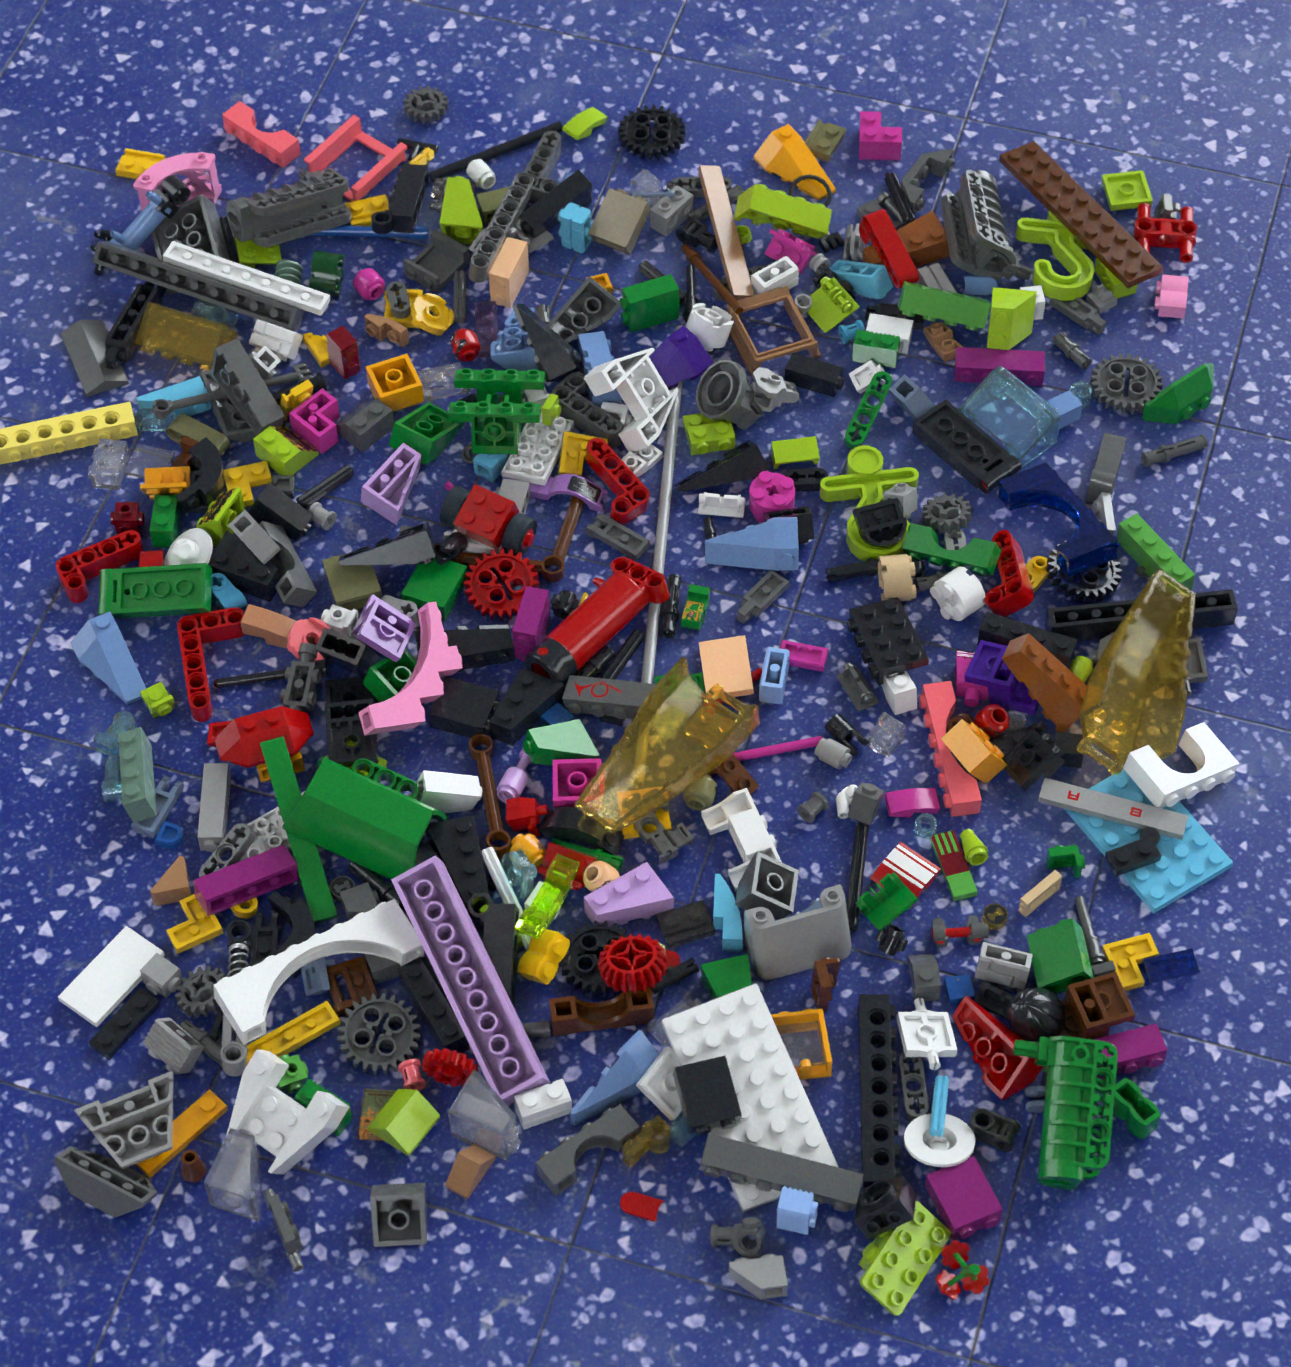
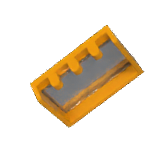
M809 1008L798 1012L783 1011L778 1014H771L799 1079L831 1077L832 1057L823 1009Z

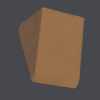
M180 855L150 890L153 904L156 906L176 903L191 896L188 870L183 856Z
M475 1144L458 1152L445 1187L468 1200L495 1161L496 1156Z

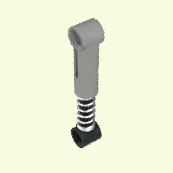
M234 920L226 928L230 955L228 959L230 963L228 965L230 971L228 977L240 973L242 969L248 966L246 959L249 956L247 953L251 949L253 940L251 926L245 920ZM223 1013L222 1048L220 1051L222 1068L229 1076H240L248 1064V1043L243 1045L238 1035L236 1041H233L234 1029ZM233 1057L239 1058V1059L234 1060V1061L229 1060V1059H231V1058H233Z

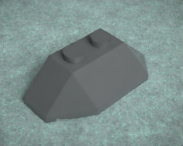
M69 1146L54 1158V1163L70 1194L113 1217L140 1209L157 1195V1191L153 1188L148 1177L129 1167L122 1169L115 1160L106 1155L88 1150H78L76 1147Z

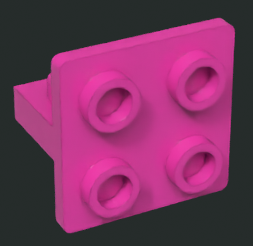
M780 228L778 231L773 229L769 231L774 236L764 254L776 261L787 256L798 266L800 274L805 270L811 256L819 254L813 251L815 246Z

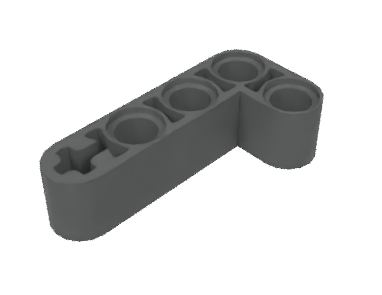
M548 131L543 134L524 171L531 174L534 178L531 198L528 203H536L558 185V182L549 178L562 153L561 136L558 132Z
M573 372L569 374L552 390V394L559 395V405H561L560 416L565 419L574 420V425L590 436L608 439V445L611 448L618 447L622 443L618 435L622 431L621 422L585 398L587 396V383L584 380L585 375L583 373Z
M1104 432L1096 465L1090 478L1086 499L1087 504H1093L1101 492L1110 493L1112 497L1127 437Z

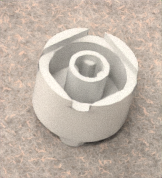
M704 303L695 304L692 307L685 327L698 338L706 351H713V348L724 347L734 320L731 321L732 316L727 311L713 305L709 309L705 308L706 304Z
M965 567L955 568L937 580L933 587L930 588L931 595L941 607L940 612L942 616L947 620L952 618L956 621H962L985 604V602L982 603V599L985 598V592L980 581L974 574L969 576L966 573L968 569Z

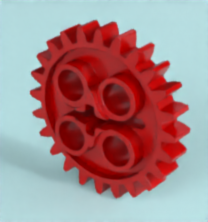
M501 548L499 554H496L495 550L492 549L491 556L484 552L483 560L475 558L476 566L469 565L471 573H465L467 581H464V587L467 588L465 595L469 597V605L474 604L475 612L481 609L482 617L490 613L491 620L494 619L495 615H499L500 621L503 620L504 615H507L512 620V613L518 614L526 586L540 587L539 581H537L539 579L538 572H534L535 565H529L528 557L522 560L521 552L514 556L513 549H510L508 554L504 553L503 548ZM506 567L511 568L509 572L501 571L503 568ZM491 569L496 570L501 583L503 585H506L507 593L510 595L512 600H509L507 598L502 585L500 583L498 584L497 577L491 571ZM485 578L491 579L488 583L481 582ZM515 586L523 587L521 590L518 591L512 590V588ZM496 596L502 597L500 601H492Z

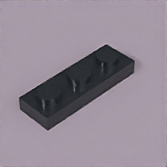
M139 988L89 1041L90 1047L110 1060L160 1007L159 1000Z

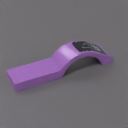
M561 474L554 478L549 477L545 486L530 483V497L549 501L556 494H568L581 499L588 505L590 510L600 512L603 510V505L600 501L602 497L607 498L608 496L607 490L575 474Z

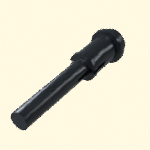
M693 265L686 267L687 299H684L685 311L683 313V319L686 323L693 305L698 304V298L695 297V267Z

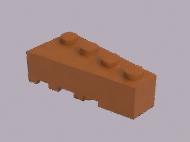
M933 210L896 230L915 267L949 257L946 231ZM873 244L863 249L862 263L883 265Z

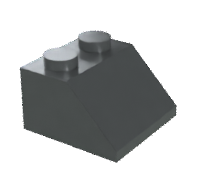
M379 399L363 401L335 423L337 433L363 453L393 429V410Z
M757 851L738 884L735 905L745 910L756 907L767 908L773 914L775 921L786 918L794 910L799 870Z
M425 1182L372 1185L370 1198L374 1247L427 1244Z

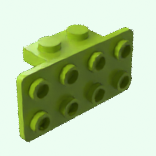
M916 1201L913 1220L876 1236L874 1241L863 1250V1257L859 1262V1265L865 1270L860 1279L861 1287L892 1315H900L951 1236L950 1231L923 1205Z

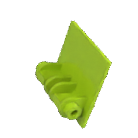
M236 239L239 263L254 269L255 264H277V261L282 260L279 244L271 247H260L252 240L240 242Z
M827 277L821 279V287L810 295L812 305L807 312L825 334L860 308L834 277L832 279Z

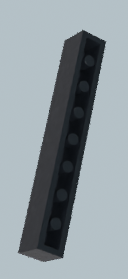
M1233 589L1049 608L1046 614L1045 629L1075 638L1077 641L1102 639L1126 625L1131 626L1130 636L1169 632V627L1174 625V628L1175 625L1179 626V630L1234 625L1238 606Z

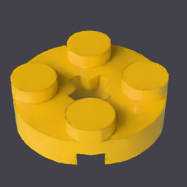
M426 293L421 297L418 296L411 306L413 325L437 336L443 335L453 323L454 314L452 309H448L446 306L447 302L443 298L431 293Z

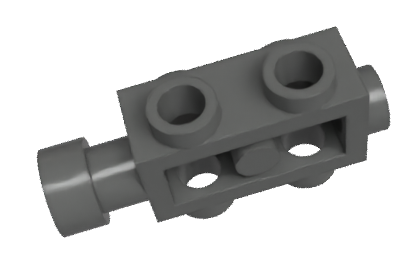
M301 643L298 652L300 656L299 661L292 660L291 667L286 668L285 679L288 683L286 689L283 688L280 694V700L284 707L311 714L312 706L316 704L317 699L316 686L321 681V670L314 662L318 651L315 650L316 645Z

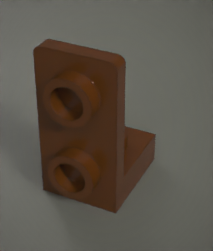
M730 749L717 754L702 768L705 774L712 775L716 773L720 775L733 792L747 788L751 795L759 787Z

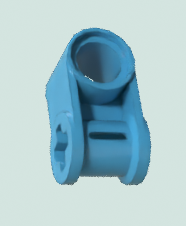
M221 573L212 574L211 600L219 610L234 607L242 609L247 606L244 595L239 589L235 588L225 575Z

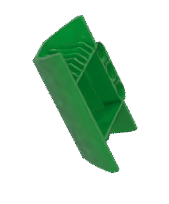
M320 757L317 762L319 767L303 796L284 822L282 829L389 879H393L415 867L417 847L431 818L444 821L448 817L442 811L418 801V785L405 776L364 758L356 760L351 770L328 758ZM364 770L368 772V775L363 776L357 772ZM388 781L391 785L385 786L379 782ZM410 791L413 795L408 797L401 792Z

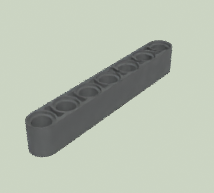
M520 172L513 179L471 257L468 277L471 281L482 283L488 278V273L506 238L510 237L520 218V214L524 211L531 198L534 178L531 174Z

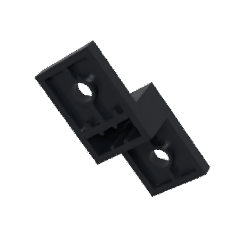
M365 677L325 681L328 759L345 767H352L356 760L363 758L378 764L377 734L364 736L359 717L361 710L375 704L374 695L363 684ZM349 697L356 698L354 701H344ZM348 741L358 742L354 747L346 745Z

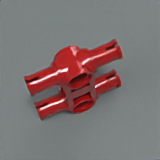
M1146 203L1138 205L1133 238L1148 252L1150 247L1180 249L1179 260L1183 263L1191 262L1193 260V247L1196 244L1198 229L1193 221V208L1188 206L1182 207L1179 220L1151 218V206Z

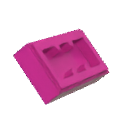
M782 640L780 649L790 651L789 666L824 672L828 648Z

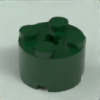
M314 251L309 288L329 294L332 297H340V282L343 281L344 268L340 267L344 265L345 254Z

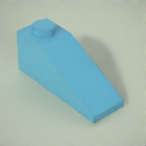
M838 260L829 268L838 276V280L841 282L847 281L854 288L853 291L863 297L882 299L893 288L885 265Z
M200 376L139 396L137 401L141 415H154V412H152L153 402L157 399L175 401L208 392ZM209 401L176 409L169 415L178 416L183 413L192 416L210 410L211 404Z

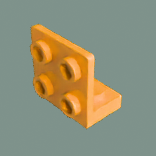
M191 467L144 468L145 484H140V489L152 500H154L155 495H178L190 486Z

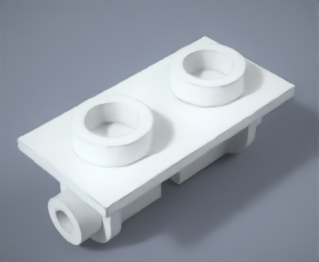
M704 492V494H699L698 514L743 518L746 499L741 497V495H724V497H720V494Z

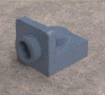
M322 957L301 967L306 996H314L330 990L326 968L336 965L335 959L325 960V957Z

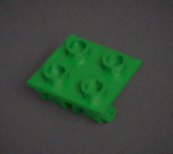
M895 872L891 875L888 873L880 880V883L884 886L883 889L878 883L875 884L880 892L876 893L871 887L870 890L874 896L869 891H866L862 896L858 897L859 901L856 902L862 913L879 931L890 925L895 918L910 909L918 900Z

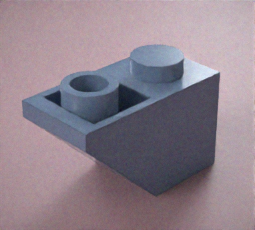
M905 374L889 389L893 401L915 420L936 407L922 389Z

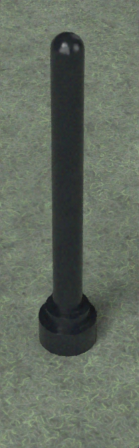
M315 660L316 665L321 670V678H328L326 660ZM286 669L218 678L214 681V686L222 688L285 679Z

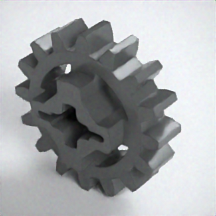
M427 85L426 89L419 86L417 91L411 89L412 94L407 93L406 99H403L404 113L408 115V119L414 117L415 123L419 120L422 121V124H425L426 121L432 124L433 119L440 121V115L445 116L448 110L447 96H444V91L438 92V87L430 89V85Z
M943 493V497L939 498L935 495L934 500L928 499L927 505H923L922 520L925 521V526H930L933 530L939 529L940 534L943 531L951 534L954 529L959 532L960 527L966 528L967 522H971L972 506H969L968 500L964 501L963 496L955 498V494L947 496L946 493Z
M207 966L204 971L201 967H198L197 973L189 971V978H181L183 985L176 987L179 993L175 995V998L178 1001V1006L187 1016L193 1014L195 1018H198L203 1013L205 1017H208L209 1011L218 1012L216 1008L218 1003L214 998V982L225 978L224 972L222 973L219 968L213 970L211 966Z

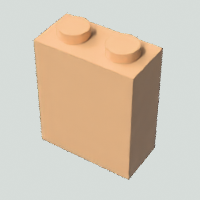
M510 237L506 238L488 273L491 303L509 308L512 307L529 273L527 242Z

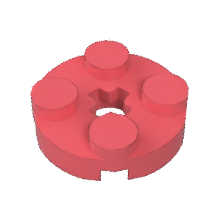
M318 618L298 620L288 633V651L293 653L297 659H300L298 655L300 644L308 643L306 638L309 639L312 636L315 638L314 643L317 645L324 628L330 630L331 628ZM318 652L317 658L314 659V662L315 660H321L325 658Z

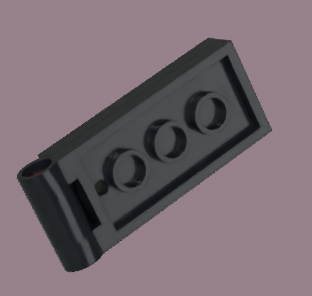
M944 400L913 422L912 433L976 489L979 488L985 494L990 493L1022 470V465L1017 457L1006 451L948 400Z

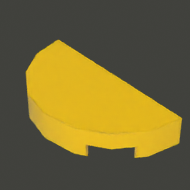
M303 334V342L320 367L323 368L328 365L330 361L325 335Z

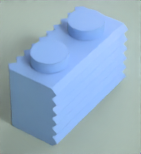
M773 647L766 649L759 685V701L774 704L783 703L789 669V650Z
M786 1186L782 1187L777 1207V1228L808 1235L809 1228H815L818 1214V1202H813L814 1194L807 1191L803 1192L802 1190L797 1191L796 1188L792 1190L791 1187L788 1189Z

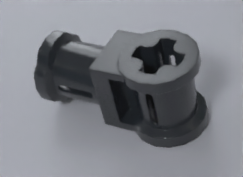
M689 217L686 224L676 230V236L683 244H690L695 248L700 244L707 248V251L710 253H714L718 248L715 235L707 232V226L702 224L696 217Z

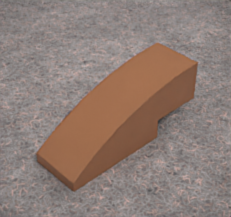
M248 604L241 620L243 634L265 638L266 644L287 648L288 633L297 621L277 612ZM312 636L309 639L306 638L308 643L314 645L315 638Z

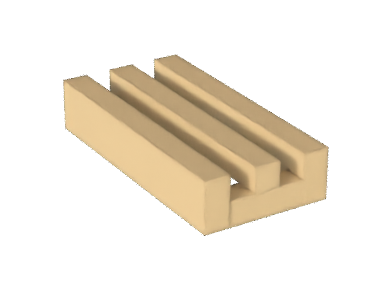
M1056 870L1049 874L1020 898L1021 903L1019 904L1020 908L1018 911L1026 918L1060 889L1062 875Z

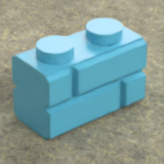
M570 202L564 209H561L558 215V221L561 222L559 236H561L563 247L573 248L574 251L583 253L592 242L588 234L592 226L591 210Z

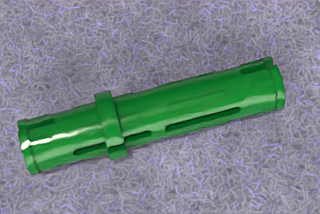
M556 838L552 839L553 843L597 858L596 861L606 862L618 872L623 867V857L605 853L602 849L594 850Z

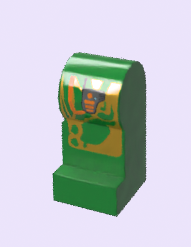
M693 584L689 585L688 596L681 619L682 628L701 630L710 603V588Z

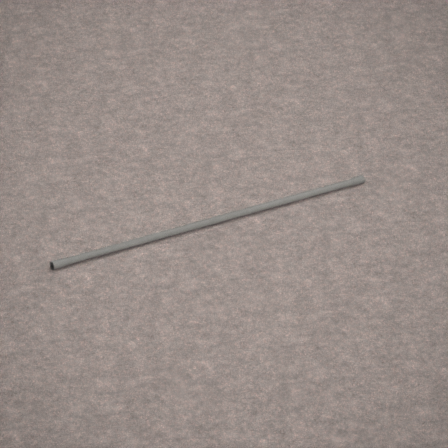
M683 325L677 326L676 330L681 328ZM683 381L678 382V386L672 388H678L679 391L667 420L653 570L663 575ZM649 602L641 682L653 684L661 603ZM638 719L629 784L630 789L640 791L644 788L645 757L649 721L644 722Z

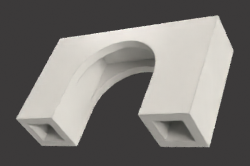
M1204 722L1186 729L1179 743V746L1197 767L1198 771L1195 773L1186 774L1170 769L1149 745L1129 753L1123 769L1155 807H1172L1182 799H1190L1201 791H1209L1215 785L1222 782L1228 783L1235 777V771L1239 762Z

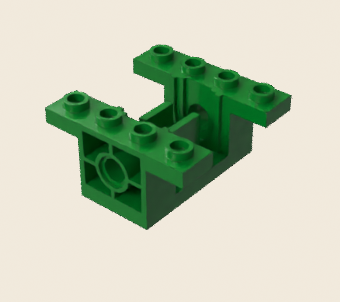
M470 368L456 370L454 388L477 389V403H467L465 401L450 402L448 421L471 422L472 454H518L522 423H540L541 404H534L533 402L524 403L523 390H544L545 371L536 369L528 371L507 369L503 371L490 368L484 370H472ZM497 392H502L504 395H498Z

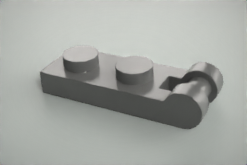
M599 513L594 518L593 524H589L585 528V533L590 538L599 539L635 561L650 547V540L602 513Z

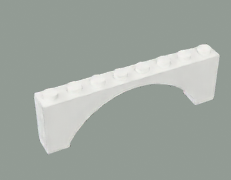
M393 899L378 904L370 911L359 913L347 922L338 923L326 932L315 934L305 942L292 945L282 953L268 956L261 963L245 967L240 973L222 978L217 984H214V998L244 1045L266 1034L265 1017L275 993L290 975L304 965L334 954L362 953L387 958L403 966L419 957H424V948L414 927L396 900Z

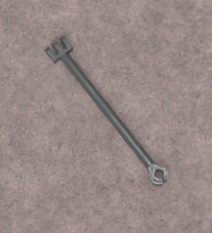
M301 363L293 365L292 373L263 379L268 388L301 379L307 380L312 378L313 375L308 369L307 364ZM221 389L175 401L157 399L153 402L152 412H154L156 418L165 419L176 409L226 398L227 396Z

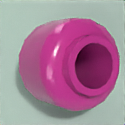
M366 268L357 272L353 280V287L363 299L376 300L382 296L385 282L374 269Z

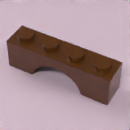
M649 986L646 988V992L643 990H637L636 994L633 991H628L626 994L622 992L616 998L597 1003L584 1002L575 996L549 999L553 1036L654 1023V1004L651 987Z

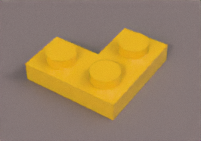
M564 431L562 434L558 475L575 474L582 476L587 443L590 439L599 437ZM601 438L608 444V439Z
M267 461L224 470L227 491L236 487L240 488L244 507L252 506L254 503L251 492L252 487L272 483Z
M195 894L179 901L188 920L166 930L177 954L223 934V929L215 914L207 917Z
M1147 933L1102 945V953L1105 955L1106 962L1113 961L1116 968L1115 972L1124 991L1143 987L1145 981L1137 964L1158 959L1159 956L1151 934Z

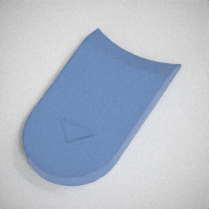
M964 276V295H991L993 287H997V282L993 277Z

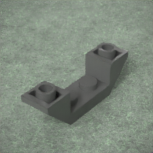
M953 149L921 154L902 179L901 187L914 216L923 209L925 199H923L924 189L919 188L921 180L926 178L929 173L943 178L948 171H951L955 164Z

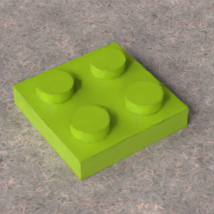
M1143 170L1102 175L1101 182L1110 211L1134 209L1142 203L1149 204L1152 207L1153 199Z

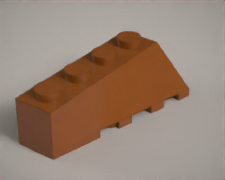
M1029 633L1010 640L1002 660L1020 683L1024 682L1032 700L1036 699L1044 709L1042 713L1046 719H1051L1056 725L1055 731L1064 733L1087 710L1095 692Z

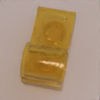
M657 1115L652 1121L648 1120L642 1126L640 1133L634 1139L630 1138L624 1144L622 1149L623 1162L628 1167L632 1168L648 1150L655 1154H663L669 1150L671 1146V1130L666 1121ZM656 1135H662L665 1138L661 1140H656L653 1137Z

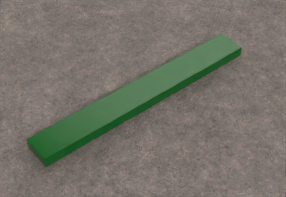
M284 736L260 742V747L284 824L302 796ZM286 831L314 924L338 918L316 844Z

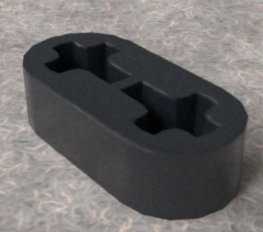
M798 468L789 470L785 476L797 479L798 482H794L795 492L819 491L821 481H816V477L822 480L828 477V473L822 468Z

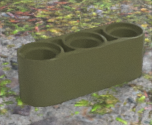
M183 413L179 414L165 431L168 437L180 444V440L184 435L198 442L207 437L216 446L221 456L231 446L230 440L223 433Z

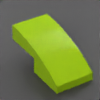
M591 107L573 117L563 126L562 130L574 139L579 140L591 136L592 128L606 124L608 116Z

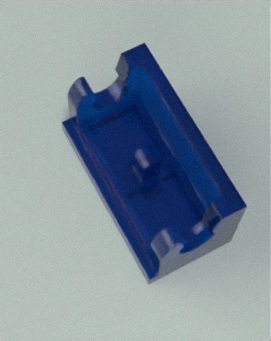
M1193 948L1145 958L1139 966L1140 972L1146 975V986L1180 977L1194 976L1200 973Z

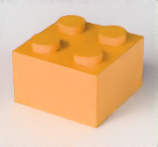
M408 354L366 366L367 381L374 398L379 399L391 408L393 412L424 402L423 386Z
M961 719L941 738L967 771L985 784L1007 766L1002 759L1005 756L996 745H993L989 741L990 737L973 722L968 724Z

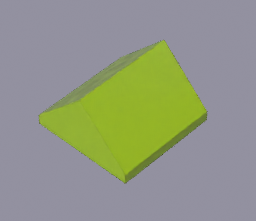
M398 1089L368 1125L367 1130L410 1156L439 1120L440 1114L418 1090Z

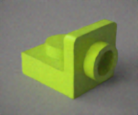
M162 682L140 691V696L153 718L159 715L165 716L175 708L174 698L168 694Z

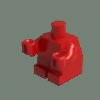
M518 797L507 799L506 821L514 832H520L521 829L526 828L529 834H533L535 837L540 836L537 824L541 823L540 815L549 814L547 804L540 805L535 798Z

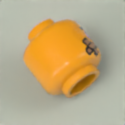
M519 834L512 839L509 854L521 869H530L532 871L542 864L546 850L535 835Z

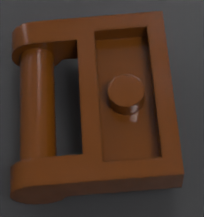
M363 956L326 968L330 985L329 991L335 1005L333 1010L338 1017L346 1015V1008L354 1010L353 1001L359 1005L362 1004V996L369 1001L371 1000L372 993H374L376 998L379 999ZM339 975H343L351 998L350 1000H343L336 981V977Z

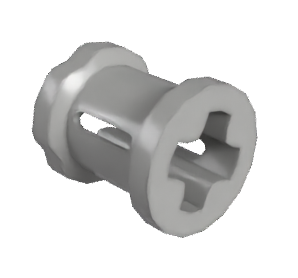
M315 502L308 509V512L313 514L310 521H316L324 530H329L335 524L337 514L334 511L329 512L324 509L321 503Z

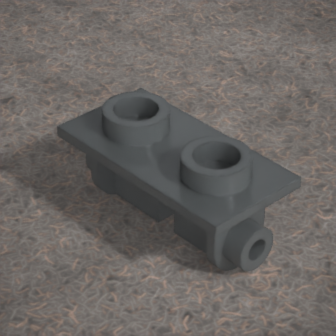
M850 662L846 663L843 666V673L836 675L857 711L859 712L879 704L877 697L858 667Z

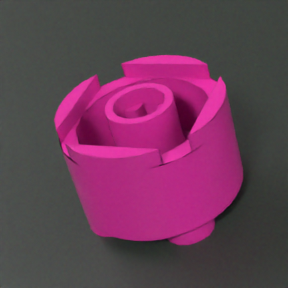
M762 471L752 481L749 492V509L756 521L764 523L763 513L795 507V486L792 478L779 473Z

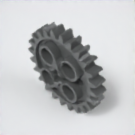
M1119 353L1118 358L1110 355V360L1103 358L1102 364L1097 363L1096 369L1092 370L1090 391H1094V398L1099 397V404L1106 403L1105 409L1112 406L1113 412L1121 409L1122 414H1125L1126 410L1134 414V410L1137 409L1142 413L1145 403L1153 400L1162 391L1163 377L1159 376L1160 370H1154V363L1147 365V358L1140 361L1139 355L1135 358H1131L1130 353H1128L1127 357H1123ZM1126 370H1129L1127 397H1123Z
M372 993L371 1000L369 1001L362 996V1004L360 1005L353 1001V1011L345 1009V1014L348 1018H340V1023L343 1026L338 1027V1033L342 1035L338 1037V1044H344L340 1047L341 1053L349 1052L346 1055L347 1062L355 1059L353 1063L355 1069L363 1065V1073H366L369 1068H373L374 1075L377 1074L378 1069H382L384 1075H387V1068L391 1067L394 1072H397V1064L405 1061V1057L409 1059L414 1058L411 1050L419 1049L415 1041L421 1040V1034L416 1033L421 1029L420 1024H414L418 1021V1016L410 1015L412 1007L409 1006L404 1009L405 1000L402 999L395 1003V995L386 1000L385 993H382L380 999H377L375 994ZM371 1014L378 1016V1020L375 1022H368L365 1018ZM388 1014L389 1017L383 1025V1034L379 1035L376 1049L373 1054H370L369 1052L375 1044V1034L379 1033L384 1015ZM393 1023L402 1025V1028L397 1031L389 1027ZM361 1037L369 1039V1042L365 1045L356 1043L357 1039ZM383 1046L393 1048L392 1052L387 1054L382 1053L380 1049Z

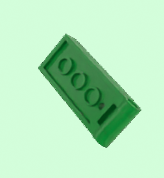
M207 563L102 569L100 570L98 616L109 611L113 618L117 617L119 619L210 612L212 567Z

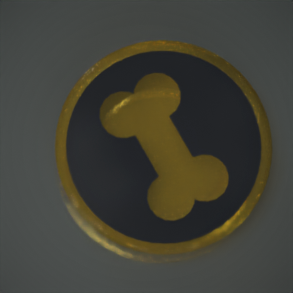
M994 903L985 907L982 920L983 923L988 924V928L1001 929L1006 925L1008 912L1004 906Z

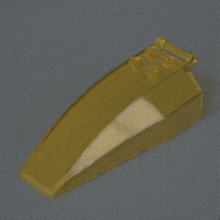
M1160 568L1154 572L1138 595L1101 655L1089 678L1079 713L1083 737L1077 746V751L1092 757L1108 768L1109 773L1112 775L1120 774L1130 752L1147 745L1152 748L1161 760L1173 755L1177 749L1185 718L1187 691L1184 690L1185 679L1189 675L1186 664L1191 651L1188 649V641L1192 637L1195 593ZM1092 743L1114 757V760L1094 748Z
M682 657L650 691L638 709L636 717L624 730V735L618 744H615L611 749V754L606 762L601 764L596 776L591 779L575 803V808L612 834L630 826L682 793L728 759L760 724L758 706L755 704L752 706L750 704L745 705L724 691V687L718 683L714 684L705 694L689 676L687 659ZM715 699H721L722 701H724L725 703L739 711V713L735 714L734 712H732L731 710L717 702Z

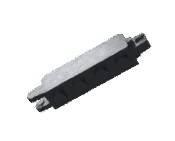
M148 281L145 284L138 283L106 336V368L115 370L120 362L128 363L163 305L162 298L167 288L160 285L156 288L154 283Z

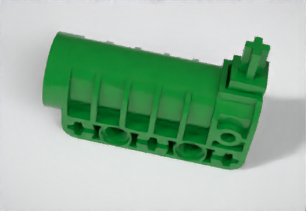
M1040 1036L1037 1043L1015 1040L1013 1055L1035 1058V1065L1043 1066V1072H1047L1037 1181L1048 1187L1075 1190L1083 1179L1090 1180L1095 1178L1109 1161L1118 1059L1117 1049L1109 1042L1069 1036H1052L1050 1038ZM1105 1048L1108 1054H1112V1057L1108 1058L1100 1052ZM1098 1115H1100V1118L1094 1120L1092 1119V1116L1096 1118ZM1090 1142H1091V1143H1094V1144H1098V1146H1097V1147H1095L1096 1145H1092V1146H1091V1145H1090Z

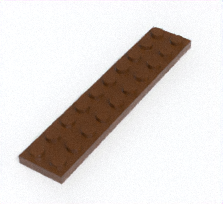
M1035 141L1000 155L999 162L1127 288L1162 274L1163 266Z

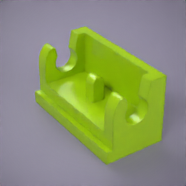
M816 436L771 441L770 454L774 469H778L780 464L813 461V464H818V461H820Z

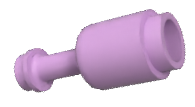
M524 749L519 753L520 761L518 765L506 770L497 787V797L504 803H506L507 799L520 797L528 782V775L525 770L528 764L533 762Z

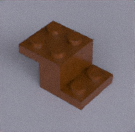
M1116 972L1068 985L1065 1000L1062 1001L1065 1007L1064 1011L1066 1012L1064 1015L1065 1024L1062 1026L1063 1030L1059 1036L1093 1040L1108 1036L1111 1026L1135 1019L1134 1010Z

